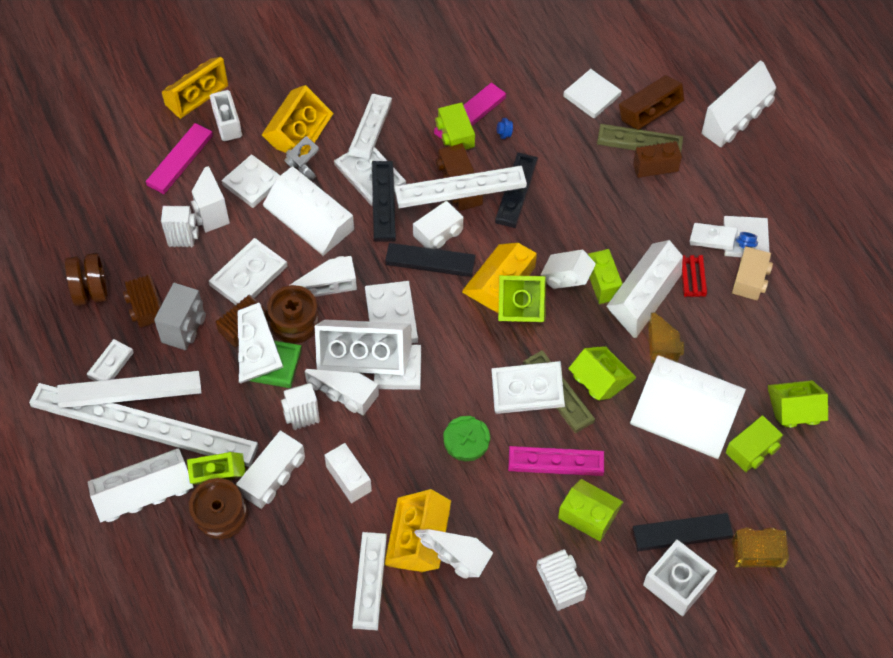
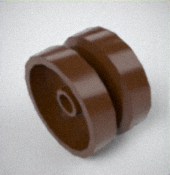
M99 253L86 254L84 266L78 256L65 258L67 282L74 306L87 304L89 292L94 302L107 301V281Z
M296 285L285 286L275 291L269 298L267 305L273 334L279 340L291 344L302 343L310 339L315 334V325L319 323L315 296L310 290Z
M222 478L208 479L199 484L192 492L189 501L190 514L201 532L209 538L217 540L228 539L238 534L245 526L248 518V507L238 487L231 481Z

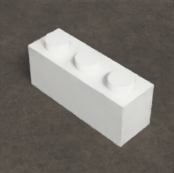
M279 431L237 482L236 486L242 496L261 509L266 503L269 504L274 499L276 490L281 485L283 486L287 483L295 467L298 468L305 459L303 445L284 432Z

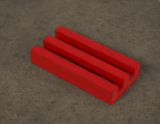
M682 255L684 297H706L707 287L703 255H698V258H694V255H690L689 258ZM686 264H690L693 291H689ZM695 264H698L701 291H698Z

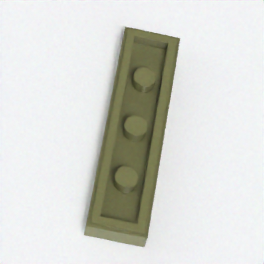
M600 124L597 145L636 150L637 147H645V145H661V143H673L676 141L681 152L683 136Z
M542 350L524 360L523 365L548 363L551 361ZM562 376L565 407L556 409L576 434L593 424L595 418Z

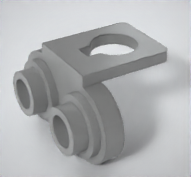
M306 136L292 150L289 149L286 152L287 158L284 161L290 167H297L298 171L309 180H314L317 176L305 164L319 151V147ZM304 145H310V152L299 157L301 148Z

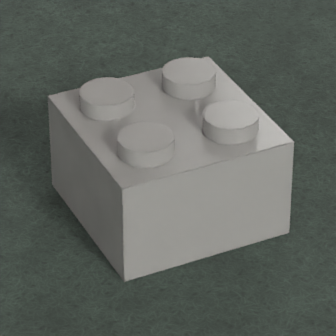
M173 283L154 319L161 343L187 350L189 344L194 342L196 330L199 325L204 323L206 317L199 290Z

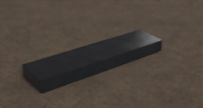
M517 152L513 167L522 166L527 184L525 188L504 191L495 218L496 224L516 228L538 157Z
M372 161L373 241L395 242L393 161Z
M389 243L385 265L472 277L476 255Z
M728 513L632 527L637 552L671 547L676 540H679L684 545L733 538Z

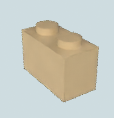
M745 246L732 294L758 301L760 293H765L768 285V280L764 279L765 275H770L773 263L769 262L771 253Z

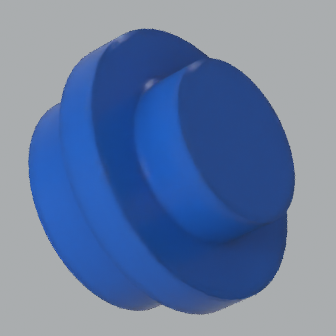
M502 118L501 122L497 124V134L500 135L501 139L510 138L513 132V122L507 118Z
M740 232L736 242L740 243L739 246L744 249L745 246L750 248L757 247L758 236L749 232Z

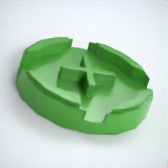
M460 416L453 419L444 431V447L448 454L455 459L474 461L482 457L488 450L490 444L489 430L484 422L475 419V417Z

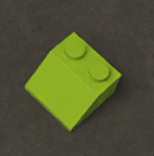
M499 275L498 321L545 322L547 277Z
M606 346L584 348L568 368L574 374L575 380L584 384L589 389V394L597 400L612 398L636 379V376Z
M813 380L768 385L775 419L781 425L796 427L797 424L801 423L817 425L820 424V421H828V393Z
M581 479L571 488L561 504L558 519L601 542L623 505V501Z

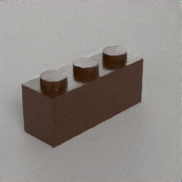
M667 75L661 77L619 104L621 120L639 130L685 100L682 83Z
M463 143L438 149L436 166L438 171L443 173L442 179L475 173ZM483 195L452 199L451 203L456 204L459 212L483 205Z

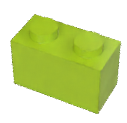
M463 103L438 108V117L435 118L438 130H442L444 146L449 147L463 143L465 150L474 148L475 133Z
M606 249L588 253V256L596 263L589 278L598 303L610 302L622 286V281L610 250Z
M762 415L729 443L726 454L745 472L752 467L756 469L764 462V457L767 454L773 455L781 447L779 443L783 434Z
M227 452L187 460L190 484H201L208 479L214 478L232 480L242 478L245 474L243 453Z

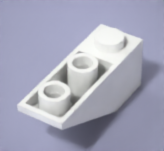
M315 369L305 370L307 384L311 383L314 390L319 389L326 393L327 397L332 401L343 403L353 413L358 412L364 416L379 396L378 384L360 373Z
M430 529L416 530L414 532L421 539L420 542L424 546L437 552L438 558L452 565L455 568L456 574L462 578L479 577L493 554L477 538Z

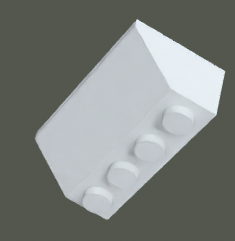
M760 60L708 107L701 134L719 147H722L726 142L730 143L738 131H743L751 119H756L761 114L762 109L769 107L775 100L776 86L764 62Z
M293 166L276 179L263 203V206L322 256L354 231L353 215Z
M670 240L654 243L650 246L606 306L633 338H637L682 275L683 256Z
M323 320L315 325L317 370L404 375L412 347L411 323Z
M179 448L88 481L90 497L100 522L114 521L124 513L138 512L143 509V506L151 503L160 504L167 497L184 495L189 492V489L194 488L193 484L189 482V473Z

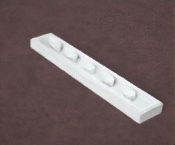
M522 166L395 186V194L398 207L403 208L525 188L527 183Z
M199 371L57 385L59 408L199 394L201 393Z

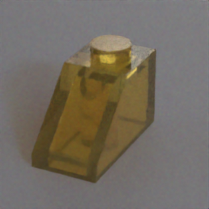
M651 313L648 323L650 363H655L658 355L678 363L680 355L684 354V342H680V333L657 313Z

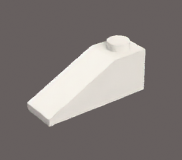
M339 256L335 259H329L290 285L302 286L310 290L315 297L357 290L352 257Z

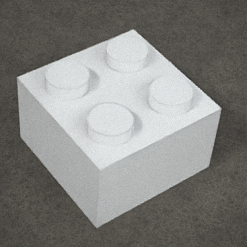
M676 540L648 572L643 586L683 617L711 584L717 570L679 540Z

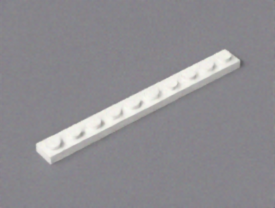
M41 383L38 384L29 402L31 407L208 456L227 452L243 453L244 465L248 467L251 466L258 449V443L114 403L59 408L57 388Z

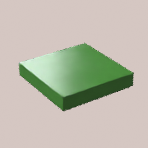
M274 341L284 368L249 381L291 388L301 355L302 345Z

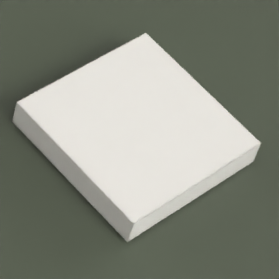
M590 69L567 88L563 96L592 118H596L621 96L622 91Z
M724 216L723 226L738 228L737 236L740 235V232H749L757 235L758 246L752 248L769 252L768 218ZM735 242L734 250L724 249V256L742 257L744 248L739 246L740 243Z

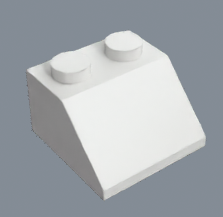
M209 166L205 167L192 190L194 200L190 202L196 216L197 225H202L206 233L230 223L225 199Z

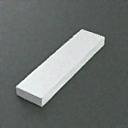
M371 95L349 148V155L370 159L391 107V97Z
M362 532L353 629L378 630L387 534Z

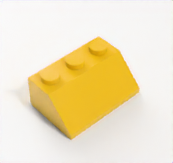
M223 58L209 59L162 91L165 105L177 117L181 119L209 100L211 94L220 92L228 87Z
M304 85L290 91L262 133V136L275 149L286 153L289 149L292 150L306 136L315 143L334 113ZM304 145L298 156L308 154L311 146Z
M520 243L499 244L465 286L462 293L499 314V275L529 276L536 267L537 253Z
M432 489L399 497L397 499L384 565L419 572L438 569L441 562L438 558V553L424 546L420 542L421 539L414 532L425 529L446 532L451 500Z

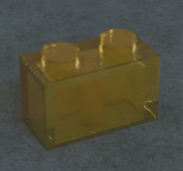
M742 528L736 530L732 539L735 567H785L789 559L786 530H778L776 528L764 530Z

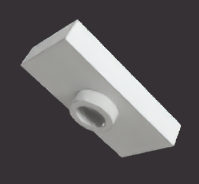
M694 223L690 245L734 250L738 228Z
M113 339L87 373L88 378L93 381L113 380L134 353L133 349Z

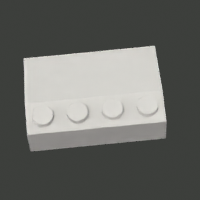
M658 355L630 424L718 459L746 389Z

